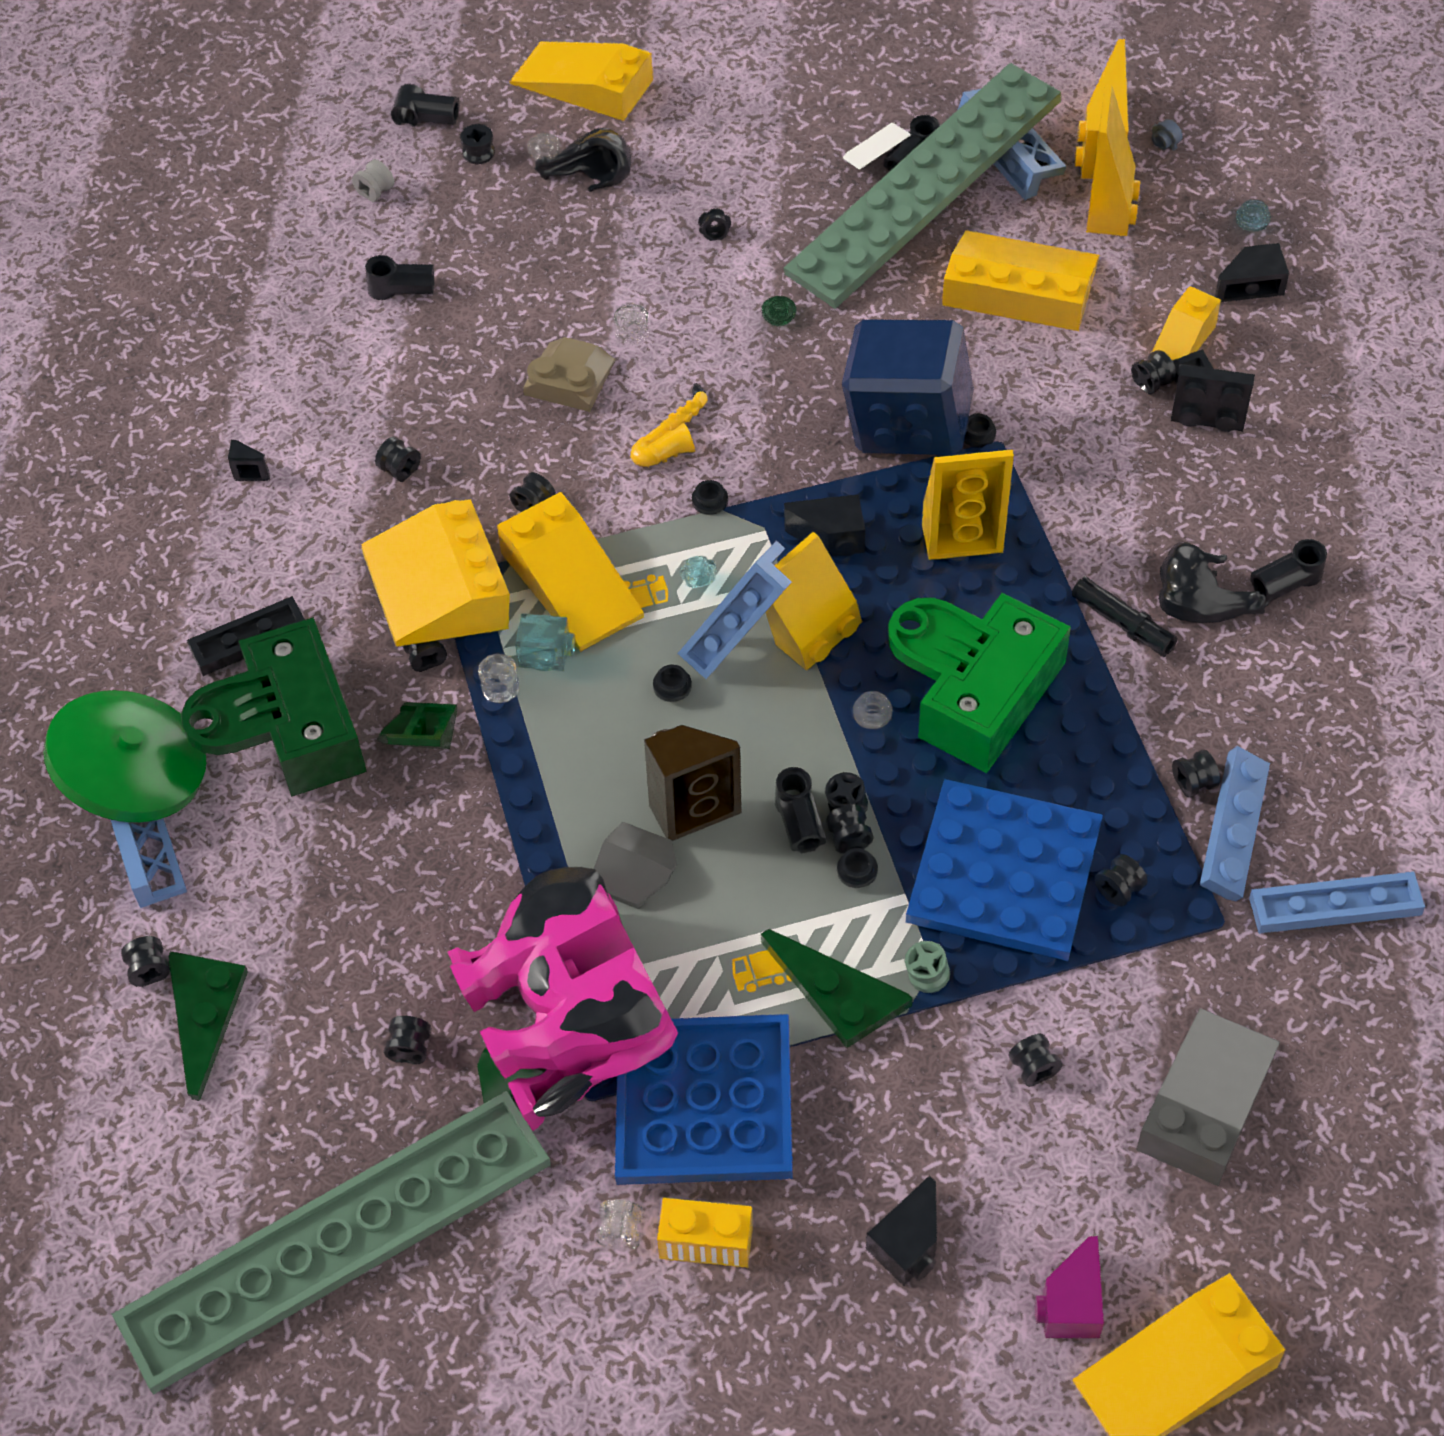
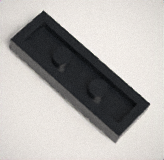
M293 596L186 641L202 675L205 676L244 659L239 644L240 640L303 621L305 618Z

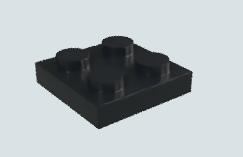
M1181 364L1171 421L1179 422L1187 427L1200 425L1214 427L1223 432L1243 431L1255 374Z

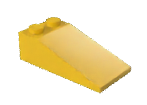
M1118 39L1087 105L1085 121H1079L1078 142H1082V146H1076L1075 167H1081V179H1093L1105 84H1112L1128 138L1125 39Z
M540 42L512 77L510 84L624 121L653 82L652 53L623 43Z
M1105 84L1086 232L1127 236L1129 225H1136L1138 204H1132V201H1138L1141 181L1134 180L1135 162L1112 84Z
M1013 450L934 457L923 502L922 518L929 560L1003 553L1014 458Z
M562 492L497 525L501 554L580 652L644 618L643 610L582 516Z
M1229 1273L1187 1298L1073 1378L1072 1381L1109 1436H1166L1278 1368L1285 1349Z

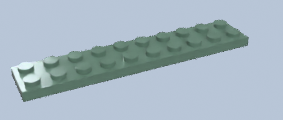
M1009 63L784 267L785 275L836 309L1061 102V91Z
M505 1091L112 1313V1316L147 1386L154 1395L551 1166L550 1158L509 1093Z

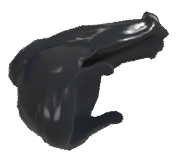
M597 128L580 136L558 155L552 158L543 156L542 159L537 158L534 169L545 180L549 177L572 175L582 170L591 179L600 181V183L589 186L588 190L592 192L596 189L615 186L628 177L631 168V148L625 139L615 131L607 128Z
M1181 541L1171 548L1160 567V578L1163 587L1158 598L1160 607L1167 615L1178 620L1195 623H1214L1229 620L1243 614H1264V608L1268 606L1269 602L1265 601L1266 597L1257 591H1232L1219 587L1216 580L1217 571H1211L1208 563H1225L1227 560L1226 554L1213 555L1204 552L1196 545Z

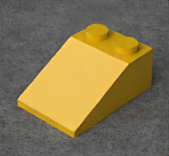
M814 532L774 565L792 583L765 612L776 646L806 671L816 662L823 661L829 655L831 649L843 638L851 636L862 622L855 597L821 539Z

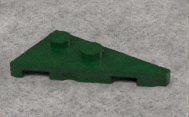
M771 929L761 933V943L846 1048H849L912 1007L913 998L910 994Z
M170 951L168 958L187 1094L192 1100L200 1101L248 970L245 965Z

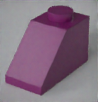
M1089 1236L1046 1278L1043 1294L1035 1295L1036 1323H1044L1045 1338L1100 1339L1104 1317L1098 1236Z

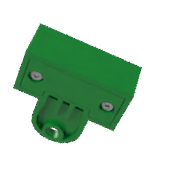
M1004 593L1000 594L983 619L949 602L936 598H917L903 603L893 612L888 623L889 647L894 656L905 665L936 680L920 703L918 738L987 773L1065 665L1071 626ZM907 620H913L919 623L920 627L908 630L904 629L900 624Z

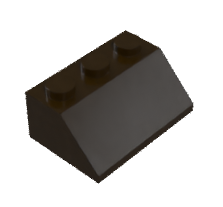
M685 725L657 731L651 737L644 739L649 807L667 839L677 840L742 813L740 745L736 740Z

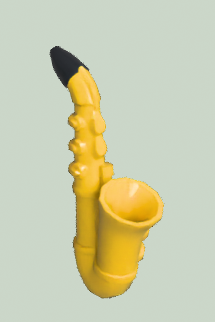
M693 384V400H687L684 407L680 406L676 413H670L668 419L662 421L661 425L646 436L639 438L632 446L630 458L634 464L640 467L658 465L661 462L666 463L668 458L672 456L676 458L681 453L695 452L693 439L685 423L690 422L693 416H697L699 410L708 401L706 392L699 384Z

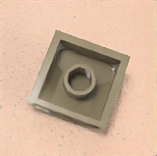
M567 337L550 342L541 357L533 360L528 365V379L523 387L524 395L590 412L615 363V358L598 345Z

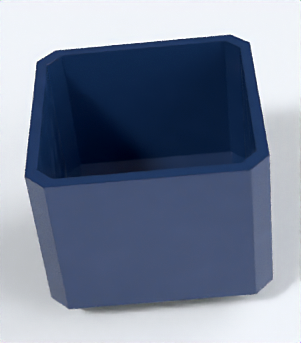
M863 319L855 325L842 380V388L855 446L862 453L954 455L963 449L974 387L964 327L954 320Z

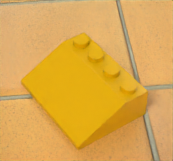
M965 230L951 255L945 273L942 306L1079 331L1100 255Z
M471 499L434 504L361 544L367 567L396 647L509 629L510 593Z

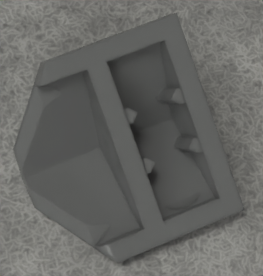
M622 822L603 841L594 869L604 880L607 892L612 899L638 909L644 905L646 899L668 883L677 866L672 840Z

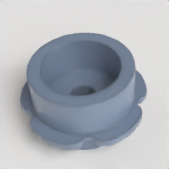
M1165 119L1163 122H1159L1152 127V141L1154 145L1162 150H1166L1168 147L1172 150L1177 149V144L1182 140L1183 134L1174 121Z

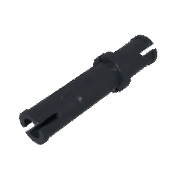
M1083 576L1075 584L1072 596L1122 628V630L1127 632V637L1131 640H1139L1162 657H1166L1175 647L1178 639L1177 636L1157 625V623L1152 621V617L1148 613H1140L1087 576Z

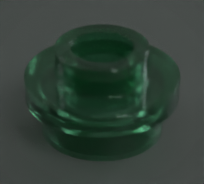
M773 296L763 303L762 316L771 325L784 326L795 318L796 305L788 297Z

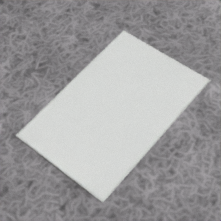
M890 123L848 151L843 159L860 170L911 134L896 124Z

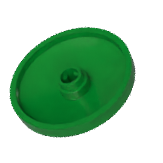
M120 690L93 692L67 703L52 719L47 730L43 749L46 770L55 786L64 796L90 813L122 822L159 820L183 809L192 801L200 789L207 764L206 753L193 747L187 739L182 728L180 712L153 697Z

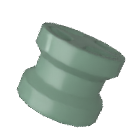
M921 941L909 948L905 955V966L914 988L923 993H933L946 986L950 978V969L944 949L933 941Z

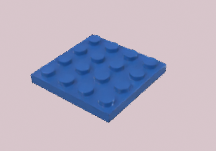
M944 779L906 912L905 923L1069 961L1103 815Z
M789 1014L673 1018L671 1020L679 1033L673 1045L662 1055L640 1068L617 1076L616 1185L793 1179Z

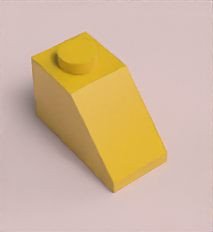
M1189 286L1173 306L1152 352L1156 350L1164 351L1171 360H1175L1198 351L1216 327L1221 300Z

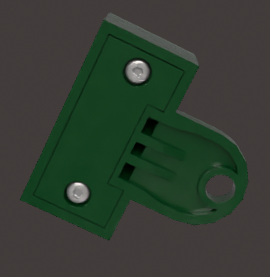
M314 617L240 640V648L248 671L209 683L197 689L186 700L181 712L182 728L187 739L193 747L203 753L213 755L230 754L272 741L291 797L367 772L358 736ZM201 719L212 720L210 726L205 729L193 728L194 724Z

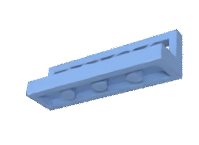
M980 89L963 92L958 109ZM1033 128L1020 140L1029 142L1034 147L1018 141L994 163L1024 200L1037 195L1042 179L1064 175L1067 167ZM1035 159L1046 162L1049 165L1041 167Z
M776 541L752 565L677 653L705 679L713 673L792 583L772 564L785 550L779 542Z
M164 818L149 821L145 828L131 822L111 820L128 879L140 908L187 892ZM156 824H157L159 833L153 831V829L155 828ZM134 832L141 834L138 840H136ZM148 837L163 843V848L155 860L140 853V849ZM166 856L170 865L162 863ZM144 864L151 866L148 872H146ZM158 869L173 874L176 884L152 892L150 881Z

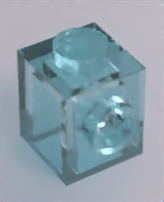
M521 614L515 643L518 667L535 668L539 671H564L567 656H573L575 648V634L569 633L567 617Z

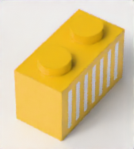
M663 1198L657 1236L659 1259L748 1268L753 1229L752 1206Z

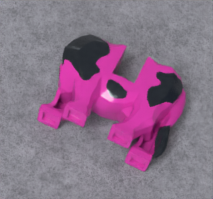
M563 867L538 874L511 902L498 931L497 938L479 951L469 952L456 947L447 952L452 961L450 968L463 996L474 1012L483 1008L489 1000L497 999L509 988L518 986L523 1000L536 1014L535 1024L527 1028L505 1031L487 1027L480 1031L493 1062L505 1079L516 1073L519 1069H547L539 1076L517 1078L508 1083L519 1110L532 1131L543 1123L545 1117L560 1114L576 1101L582 1100L594 1085L607 1078L636 1070L656 1059L673 1045L675 1038L679 1034L623 927L617 906L607 892L604 880L596 869Z

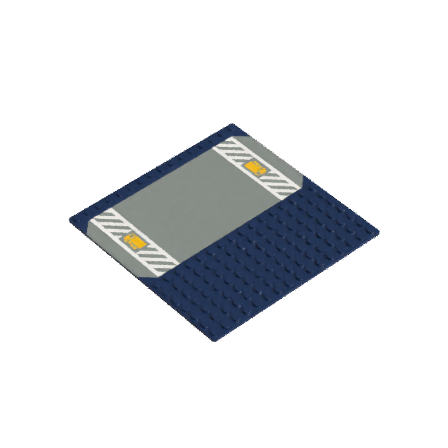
M994 441L992 444L985 445L982 448L970 447L962 449L954 455L1003 451L1006 448L1002 442ZM937 455L726 507L717 514L706 515L700 513L598 538L596 540L643 610L644 618L581 652L509 562L497 563L510 593L509 629L454 637L525 886L538 874L563 867L594 869L603 841L622 822L665 837L649 807L644 739L651 737L657 731L685 725L736 740L740 745L742 813L672 841L677 866L668 883L646 899L643 906L637 909L613 899L623 927L671 1019L789 1014L790 1047L835 1035L761 943V933L768 929L910 994L913 998L912 1007L895 1017L898 1018L1223 927L1225 919L1212 891L1200 885L1202 869L1077 600L1072 596L1070 585L1014 465L1012 468L1003 553L929 560L922 527L925 493L934 457L953 455ZM859 495L865 525V553L850 556H831L857 601L862 622L851 636L843 638L834 646L823 661L816 662L806 671L775 644L766 613L707 679L677 654L752 565L776 541L785 550L772 563L773 565L777 564L801 543L800 540L785 532L784 503ZM1004 593L1071 626L1065 665L987 773L918 738L920 703L936 680L905 665L894 656L889 647L888 623L893 612L905 602L917 598H936L949 602L983 619L1000 594ZM907 620L900 624L904 629L908 630L920 627V624L913 620ZM670 664L679 665L684 668L692 681L689 695L677 702L664 701L657 697L653 690L655 675L662 667ZM788 767L804 769L812 779V794L826 836V843L812 852L801 854L798 851L791 850L781 813L775 807L776 778L783 769ZM842 772L854 773L863 780L868 799L865 825L871 828L874 839L864 850L868 851L876 859L878 874L873 883L863 888L849 887L839 879L837 864L844 854L836 851L833 843L835 834L829 831L826 823L830 810L825 795V787L830 778ZM944 779L1103 815L1069 961L905 923L906 912ZM796 790L786 791V793L791 795L800 794V792ZM1119 854H1125L1134 859L1143 868L1148 879L1147 885L1139 892H1132L1131 900L1122 907L1116 906L1105 899L1094 881L1095 875L1103 869H1109L1111 861ZM921 941H933L939 944L945 951L950 969V978L946 986L933 993H923L915 989L910 982L905 966L907 951L915 943ZM617 1076L607 1078L591 1087L586 1093L585 1098L593 1102L616 1096Z

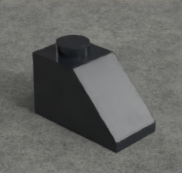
M1280 244L1244 247L1219 275L1215 297L1220 299L1221 302L1284 296L1289 270Z
M858 494L784 503V528L786 533L802 542L814 532L819 536L830 556H850L865 553V525Z
M930 1175L866 1234V1250L903 1286L913 1277L917 1281L922 1280L936 1264V1260L933 1259L937 1246L936 1181Z

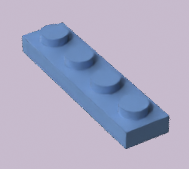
M1239 746L1230 750L1227 755L1200 881L1201 886L1232 901H1237L1243 898L1270 766V763Z
M1414 872L1252 889L1249 896L1258 933L1421 916L1425 909Z

